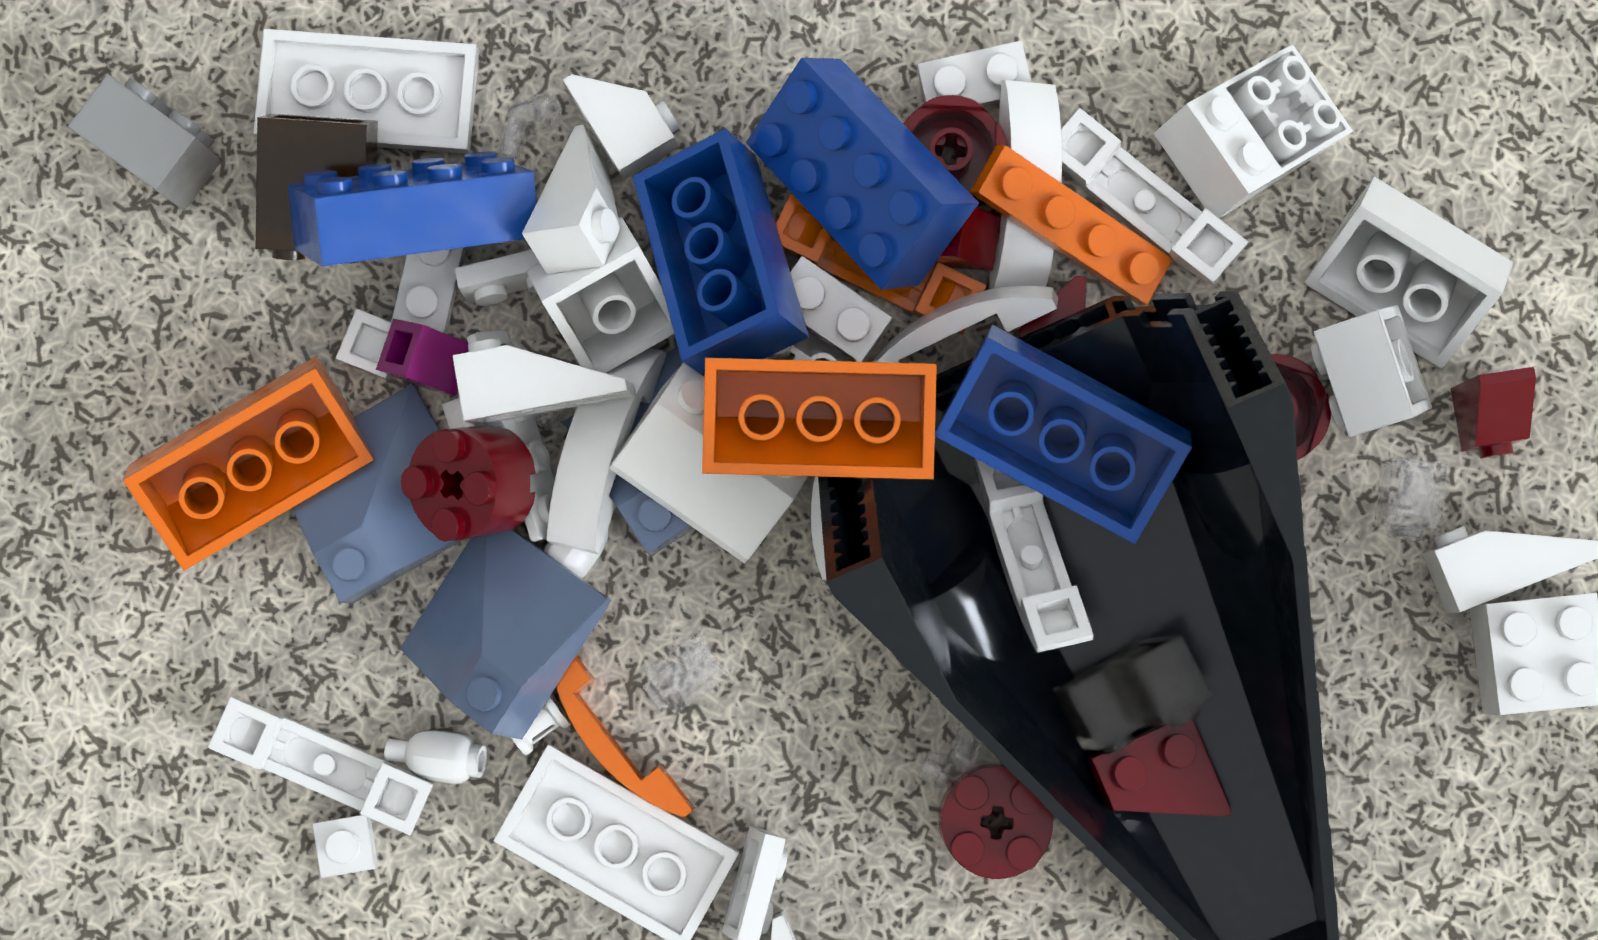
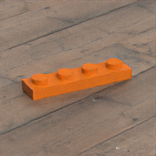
M996 145L970 191L972 195L1121 294L1130 295L1131 300L1139 305H1148L1173 258L1006 145Z

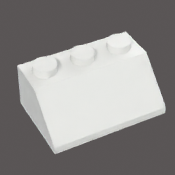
M1374 176L1345 216L1304 284L1357 317L1375 310L1398 305L1413 351L1442 369L1503 294L1514 262Z
M683 362L662 386L609 469L745 563L793 502L808 476L702 474L704 376Z

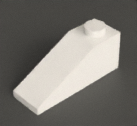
M584 124L574 127L522 232V235L547 275L604 266L620 231L608 165Z
M487 339L469 343V352L453 355L463 421L476 426L636 396L634 384L626 379L509 345L501 346L500 339Z
M1465 526L1433 537L1437 547L1422 553L1446 614L1465 611L1598 558V541L1486 530L1468 535Z

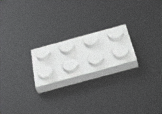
M264 29L253 134L257 137V117L267 114L378 121L377 147L468 154L471 148L479 48L476 44Z
M552 744L547 745L494 839V842L665 940L692 939L740 852L677 815L648 803L624 785Z

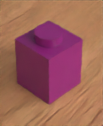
M393 319L376 370L428 390L457 396L458 385L453 355L469 352L468 342L423 324Z

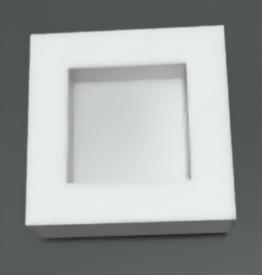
M356 309L336 359L389 381L391 375L377 371L376 367L391 322Z
M357 815L313 823L321 878L378 868L371 818Z

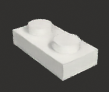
M1022 40L917 64L924 102L939 96L957 95L973 99L983 107L1000 103L1002 80L1031 82Z
M467 247L407 255L392 320L398 319L423 324L447 334L458 288L454 268L463 266Z
M531 249L454 268L458 289L467 303L476 302L477 305L487 306L506 300L509 293L528 289L531 293H537L526 271L540 262Z
M749 826L722 933L732 940H760L761 934H765L770 927L773 917V904L770 898L774 882L782 877L787 863V850L784 848L786 839L771 831Z

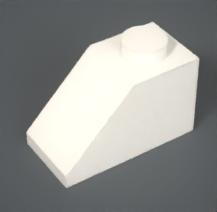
M571 74L563 79L568 93L623 181L678 148L672 133L680 128L664 101L654 105L646 91Z

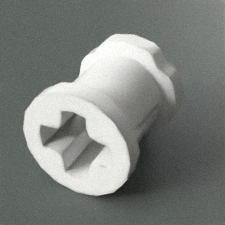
M553 692L523 739L512 738L525 755L533 751V744L559 726L566 729L572 725L566 711Z

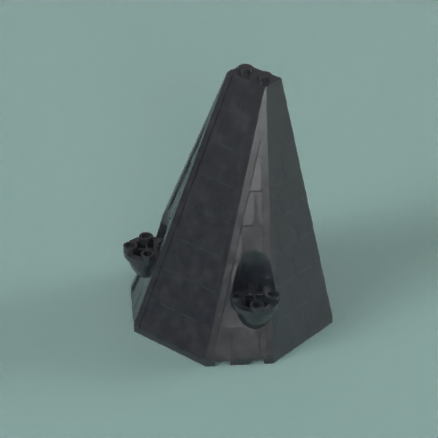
M1220 291L1214 297L1216 302L1198 305L1195 304L1191 293L1157 294L1152 299L1154 306L1134 307L1130 295L1112 296L1018 338L1191 431L1192 448L1136 544L1043 495V504L1071 586L1077 585L1093 632V640L1039 653L1036 652L1021 621L1000 562L980 489L974 457L935 437L934 480L818 477L826 582L834 597L886 646L896 659L939 699L941 704L980 740L1179 940H1339L1319 692L1316 680L1314 635L1310 611L1307 554L1304 546L1294 405L1287 384L1238 291ZM973 358L936 374L935 430ZM1191 714L1232 814L1223 817L1108 810L1086 758L1180 715Z

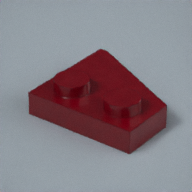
M1191 714L1180 715L1086 758L1108 810L1223 817L1232 814Z

